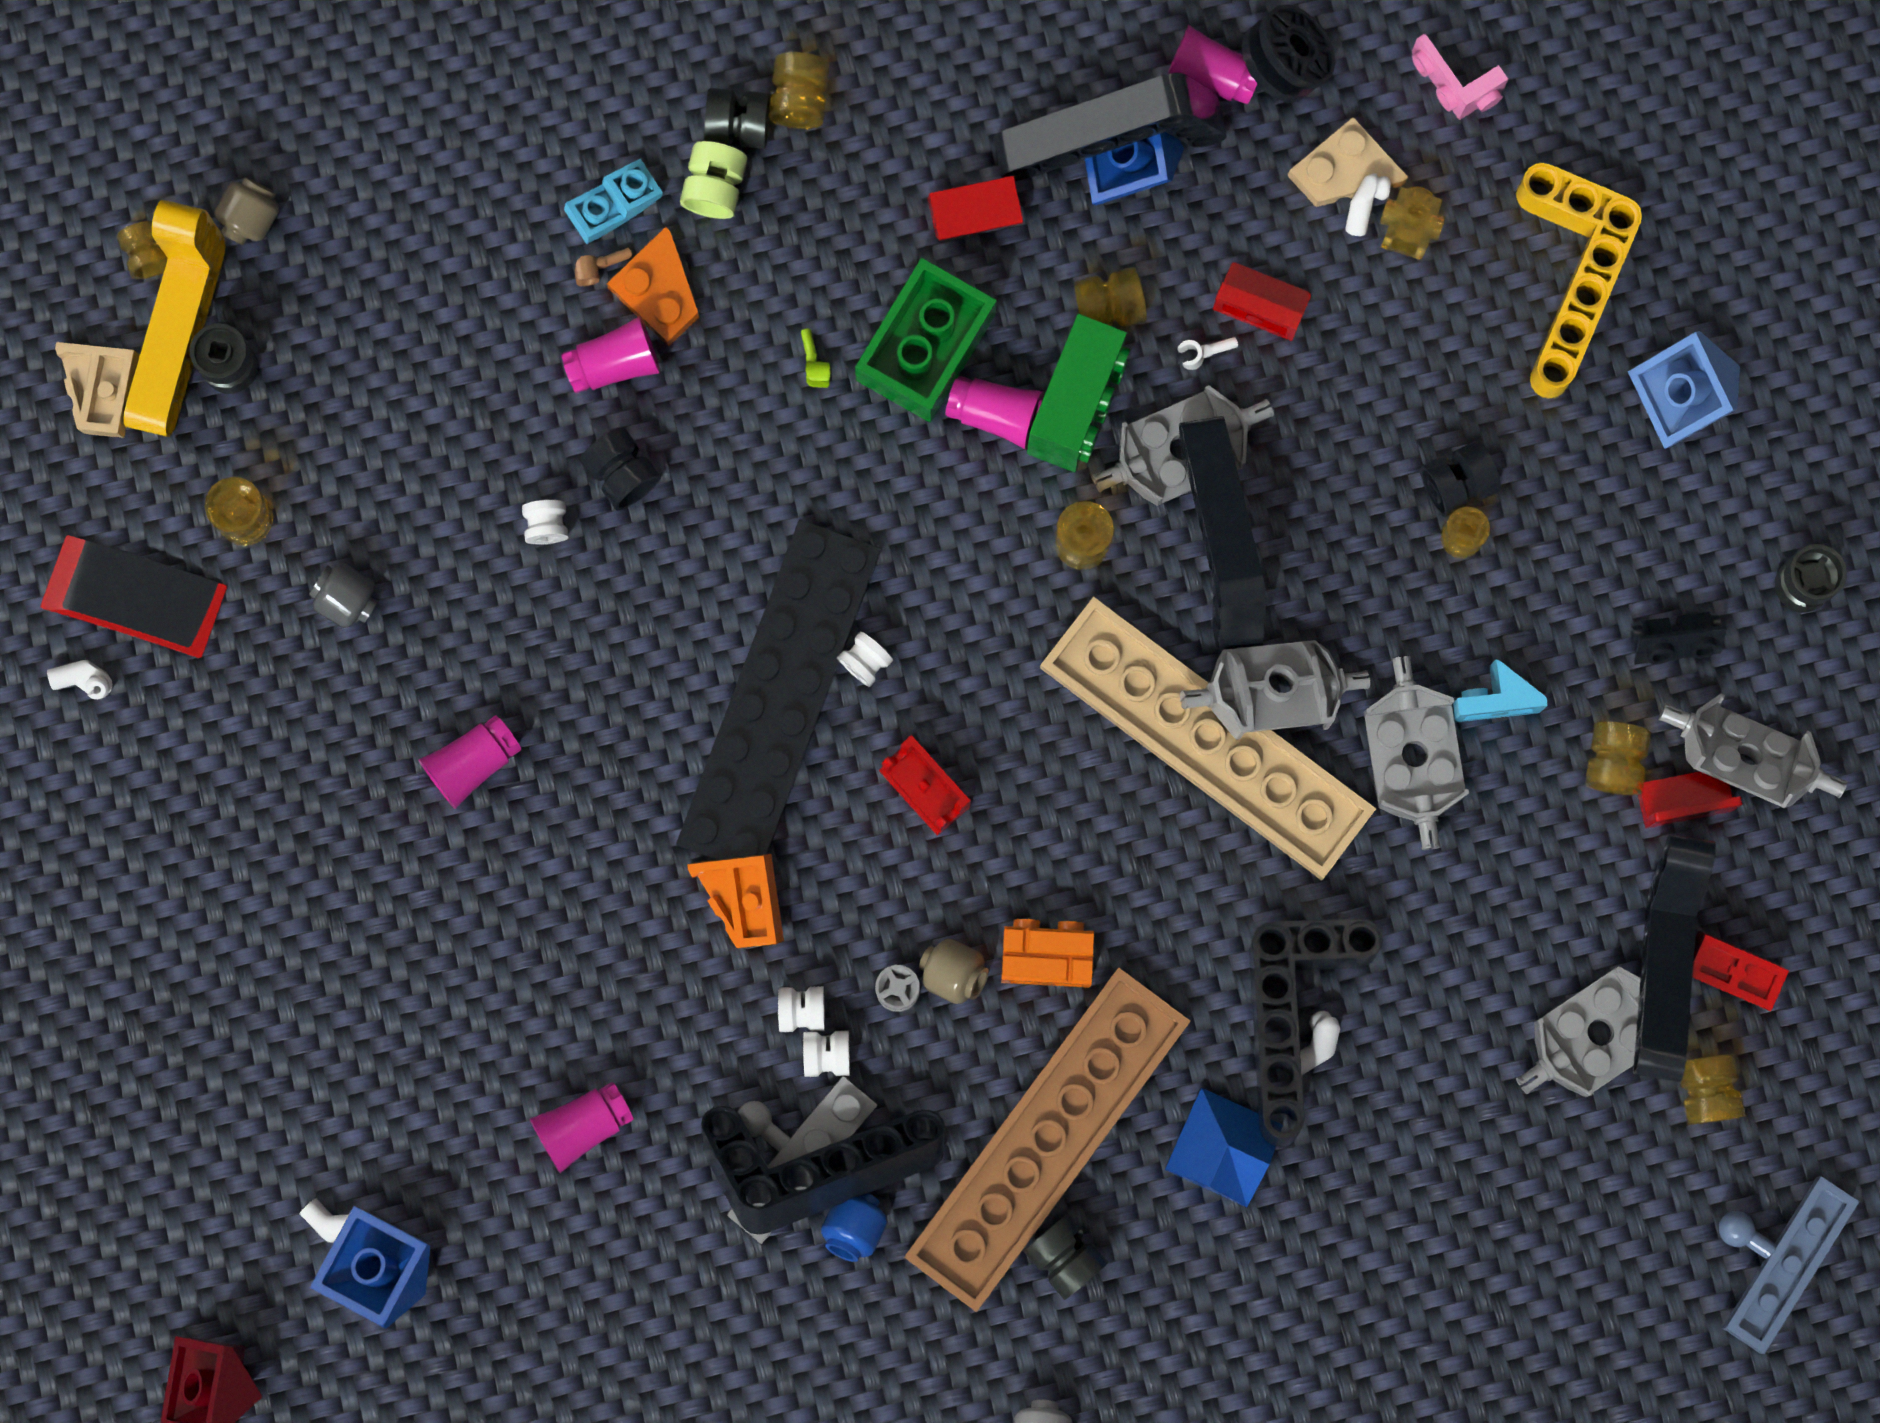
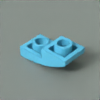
M638 159L605 176L602 185L566 202L564 211L585 243L589 244L645 210L661 198L663 192L642 160Z

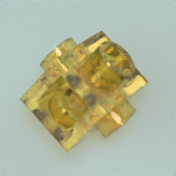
M1413 186L1407 189L1401 187L1396 200L1387 199L1380 223L1387 225L1381 248L1422 260L1430 239L1438 241L1446 216L1438 214L1442 199L1433 197L1434 194L1425 188Z

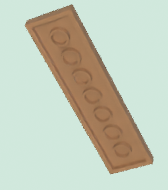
M1118 967L904 1258L977 1312L1185 1030L1190 1020Z

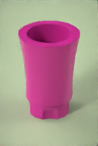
M1188 25L1168 74H1186L1223 99L1231 101L1233 98L1235 101L1249 104L1257 83L1250 75L1243 60V55L1219 44Z
M641 316L600 337L576 345L577 349L561 353L567 377L575 393L583 392L590 387L592 390L635 377L661 373L653 344Z
M958 376L949 394L946 416L959 419L962 424L984 430L1027 450L1029 432L1044 398V391L1019 389L978 378L971 380Z
M495 715L484 725L479 723L463 736L418 760L444 798L456 809L479 785L509 763L508 758L514 756L522 749L509 728Z
M611 1082L601 1088L599 1092L595 1088L565 1105L529 1118L555 1167L561 1173L580 1156L620 1131L619 1127L628 1124L634 1118L614 1082Z

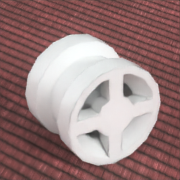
M540 500L529 502L522 506L523 517L528 520V528L524 532L526 543L552 544L569 538L568 529L563 525L562 519L566 513L565 502L560 500Z
M861 631L855 637V645L849 651H842L837 657L839 662L853 676L868 687L875 682V674L878 670L888 667L893 661L886 650Z

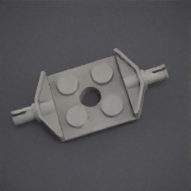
M1208 385L1205 387L1204 392L1128 425L1127 422L1122 423L1119 462L1115 463L1114 467L1092 475L1093 481L1097 484L1096 488L1099 492L1121 482L1123 485L1129 484L1144 499L1158 506L1191 491L1184 460L1175 458L1170 451L1171 443L1180 439L1179 423L1223 416L1238 471L1244 468L1246 464L1247 434L1251 425L1273 417V409L1269 407L1270 403L1267 399L1246 409H1239L1238 406Z
M1315 640L1223 650L1217 658L1211 681L1206 688L1181 690L1180 702H1182L1181 706L1183 709L1203 706L1212 708L1213 713L1236 740L1241 739L1243 734L1247 732L1324 724L1323 729L1327 730L1335 720L1341 704L1342 694L1349 690L1369 689L1370 678H1367L1369 673L1366 670L1344 673L1343 668L1338 669L1329 650ZM1272 675L1284 677L1290 685V691L1280 693L1274 690L1269 683V677Z
M1404 656L1402 659L1401 657H1396L1392 659L1396 679L1393 690L1364 712L1378 808L1392 815L1413 820L1415 825H1419L1422 850L1437 849L1441 847L1436 824L1438 816L1469 794V789H1465L1452 709L1454 698L1417 685L1413 680L1411 656ZM1408 744L1421 746L1426 754L1424 764L1419 767L1408 765L1402 757L1403 748Z
M1722 693L1700 707L1696 713H1688L1668 703L1664 704L1658 720L1682 729L1681 737L1685 738L1686 760L1695 770L1783 808L1792 806L1806 792L1812 793L1815 788L1837 796V798H1841L1846 789L1848 781L1828 774L1820 768L1821 761L1812 734L1809 731H1806L1801 740H1797L1720 706L1725 697ZM1740 754L1749 756L1755 765L1742 761Z
M1616 967L1535 1021V1044L1539 1060L1535 1062L1536 1066L1516 1078L1517 1083L1522 1085L1532 1077H1535V1079L1521 1087V1089L1528 1094L1546 1080L1550 1081L1553 1079L1565 1088L1588 1097L1594 1094L1593 1092L1632 1067L1634 1065L1640 977L1621 967ZM1594 1020L1605 1022L1610 1028L1611 1037L1603 1046L1594 1044L1588 1037V1027Z

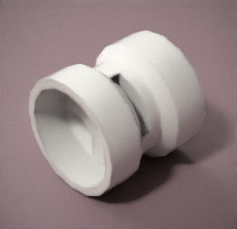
M823 986L809 987L806 991H796L793 987L778 988L779 1032H794L797 1027H807L811 1032L825 1031Z
M817 1031L803 1033L805 1077H816L822 1072H833L836 1076H850L849 1031H835L831 1036H821Z

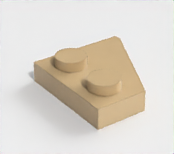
M1354 117L1290 169L1288 177L1315 207L1335 203L1343 197L1353 198L1364 177L1376 173L1377 177H1388L1393 188L1401 187L1408 179V176Z
M56 342L57 356L62 358L67 377L64 379L67 394L73 400L72 412L77 429L84 434L125 438L124 410L140 354L130 349Z

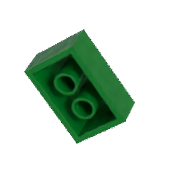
M921 258L856 364V381L931 423L950 392L955 379L961 374L994 319L997 300Z
M1077 314L1029 432L1028 455L1074 473L1080 461L1088 463L1095 447L1096 436L1099 428L1094 426L1095 422L1104 424L1115 388L1110 387L1111 383L1120 384L1128 364L1127 359L1131 349L1124 346L1127 332Z

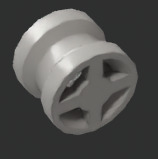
M892 965L886 967L879 974L876 980L875 991L878 1001L884 1008L892 1012H902L910 1009L916 1003L919 997L920 983L917 975L910 968L904 965Z

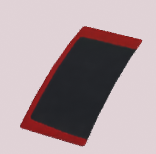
M68 535L65 537L40 607L149 641L196 658H201L227 586L153 560Z

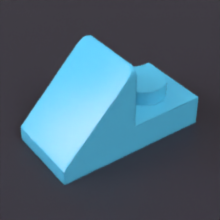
M1495 659L1490 665L1493 694H1488L1487 688L1461 692L1462 698H1457L1454 701L1452 709L1454 722L1536 714L1540 713L1548 705L1546 696L1503 662Z

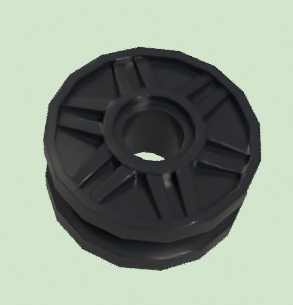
M1290 4L1278 5L1244 34L1241 45L1243 60L1248 71L1260 88L1277 100L1286 103L1300 102L1315 88L1320 87L1333 76L1336 61L1332 43L1318 21L1301 8Z

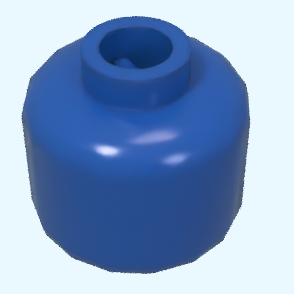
M867 1193L859 1197H853L842 1204L830 1208L821 1226L822 1236L827 1241L825 1244L827 1250L851 1262H857L860 1257L872 1255L887 1226L886 1215L878 1207L880 1201Z

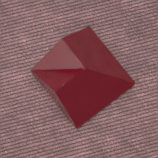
M175 1336L160 1423H235L263 1397L243 1365L246 1346Z

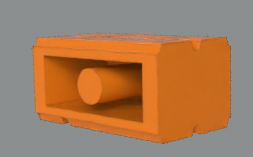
M1014 919L1013 927L1004 926L1001 983L1090 988L1092 985L1094 931L1084 930L1085 923L1059 921L1058 929L1040 928L1039 920Z

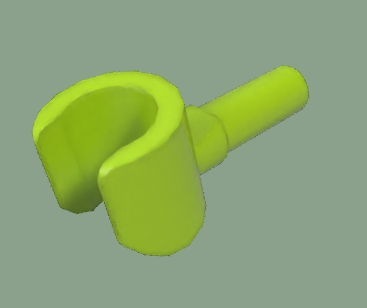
M803 329L801 336L806 353V382L811 387L828 388L830 386V362H817L811 329Z

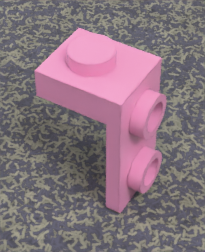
M1423 34L1416 39L1412 50V60L1416 69L1423 77L1429 76L1437 88L1436 94L1441 105L1447 111L1452 110L1459 120L1478 108L1481 112H1485L1503 98L1501 94L1508 78L1499 65L1463 87L1428 36Z

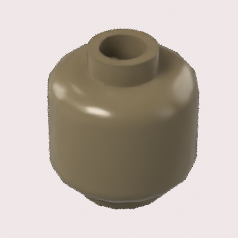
M247 177L242 182H231L227 186L214 212L217 221L224 225L221 233L242 245L245 244L247 238L253 241L263 240L279 213V205L273 200L276 193Z
M948 938L941 941L936 947L929 946L922 955L919 969L923 971L925 989L954 1004H962L968 999H976L983 990L989 973L988 968L984 966L985 960L981 952L959 941Z

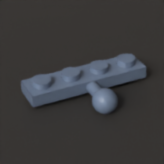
M1822 1176L1816 1177L1775 1243L1755 1230L1754 1221L1748 1214L1741 1211H1731L1725 1214L1719 1223V1234L1722 1240L1733 1247H1743L1746 1245L1764 1257L1765 1260L1722 1328L1758 1353L1765 1354L1859 1204V1201Z

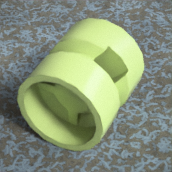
M708 141L696 142L693 145L688 165L689 171L693 175L685 179L680 204L685 209L702 216L717 219L732 218L735 214L739 197V190L735 185L743 181L748 160L747 156L742 151L725 144Z

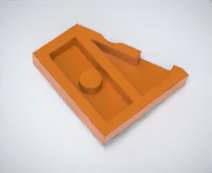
M667 227L657 234L607 283L608 289L637 317L641 316L643 322L667 346H670L699 318L675 243Z
M771 854L687 864L692 878L698 876L711 898L707 902L716 916L724 921L725 930L736 948L773 945L784 942Z

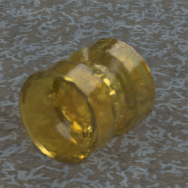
M152 221L132 224L117 234L120 248L128 254L129 259L126 265L132 278L146 279L164 273L168 257L152 236Z
M1474 507L1457 509L1450 515L1441 530L1440 540L1442 547L1455 558L1465 559L1472 557L1481 549L1490 535L1488 518L1482 511Z

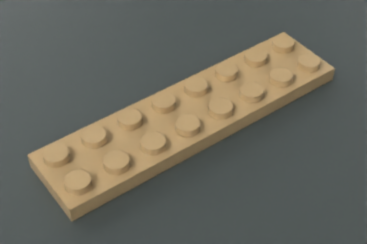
M1095 597L1090 600L1040 665V669L1321 881L1376 810L1374 806L1274 731L1247 732L1243 734L1241 739L1236 740L1213 713L1212 708L1203 706L1183 709L1181 706L1182 702H1180L1181 690L1205 689L1208 682Z

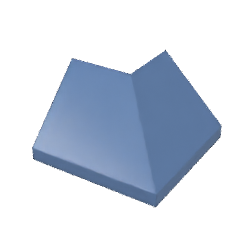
M1700 331L1694 332L1628 371L1664 449L1677 444L1738 408L1740 366Z

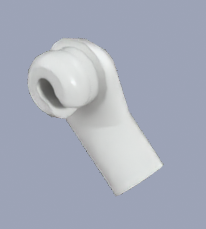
M1376 173L1364 177L1350 203L1345 228L1347 233L1354 236L1366 234L1374 198L1385 200L1389 196L1391 181L1388 177H1377Z
M81 660L47 670L52 690L77 685L88 693L90 698L98 700L105 698L112 689V680L109 674L89 660Z
M1318 1011L1309 1020L1313 1033L1311 1044L1300 1050L1302 1075L1330 1059L1335 1054L1340 1026L1338 1020L1327 1011Z
M317 1198L312 1200L300 1212V1215L324 1240L331 1243L335 1242L349 1216L344 1214L332 1215Z

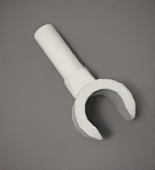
M1236 337L1200 346L1196 341L1185 340L1180 343L1177 350L1178 353L1190 349L1198 352L1194 360L1182 363L1184 368L1195 370L1202 365L1204 358L1237 348L1238 342Z

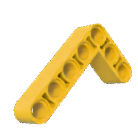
M1538 163L1528 168L1517 187L1516 197L1519 205L1529 213L1589 238L1530 376L1531 387L1535 393L1550 399L1563 394L1578 371L1640 226L1642 213L1639 205L1624 195L1551 164ZM1541 182L1547 187L1548 194H1536L1530 188L1529 183ZM1569 199H1581L1586 203L1588 211H1576L1570 205ZM1609 216H1621L1627 222L1628 228H1616L1610 222ZM1604 253L1611 260L1612 266L1603 267L1598 265L1593 259V254ZM1581 290L1588 291L1595 298V304H1583L1577 298L1576 292ZM1568 328L1575 331L1579 342L1572 344L1563 340L1560 335V329ZM1548 366L1557 368L1562 374L1563 381H1550L1544 375L1543 368Z
M160 200L153 215L152 236L168 257L126 402L124 425L128 428L170 437L176 427L193 368L190 358V345L194 336L205 326L222 267L226 245L224 236L206 210Z

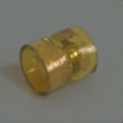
M801 52L782 53L775 57L772 83L777 89L776 93L771 94L768 115L772 122L796 129H811L823 125L826 98L821 93L826 91L830 66L828 61L819 56Z
M1134 267L1114 271L1109 276L1107 282L1098 275L1074 281L1079 314L1112 326L1115 320L1121 326H1131L1147 321L1143 290Z
M239 477L221 479L211 487L206 495L204 507L207 518L228 541L236 545H252L265 538L272 528L274 516L271 505L254 484L248 480Z
M1080 501L1068 506L1061 513L1056 527L1055 549L1059 558L1065 564L1076 569H1091L1099 565L1107 557L1114 534L1113 521L1108 511L1101 505L1091 501Z
M1595 723L1590 748L1596 753V757L1588 761L1585 785L1591 789L1612 794H1642L1646 768L1640 764V761L1648 757L1652 732L1646 728L1626 723Z
M1735 1054L1686 1061L1680 1087L1689 1093V1096L1683 1100L1687 1125L1746 1117L1742 1092L1734 1089V1083L1739 1079Z

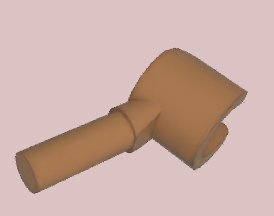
M628 247L604 257L596 258L592 255L580 257L574 269L577 285L590 286L597 284L600 281L598 269H603L632 258L630 248Z

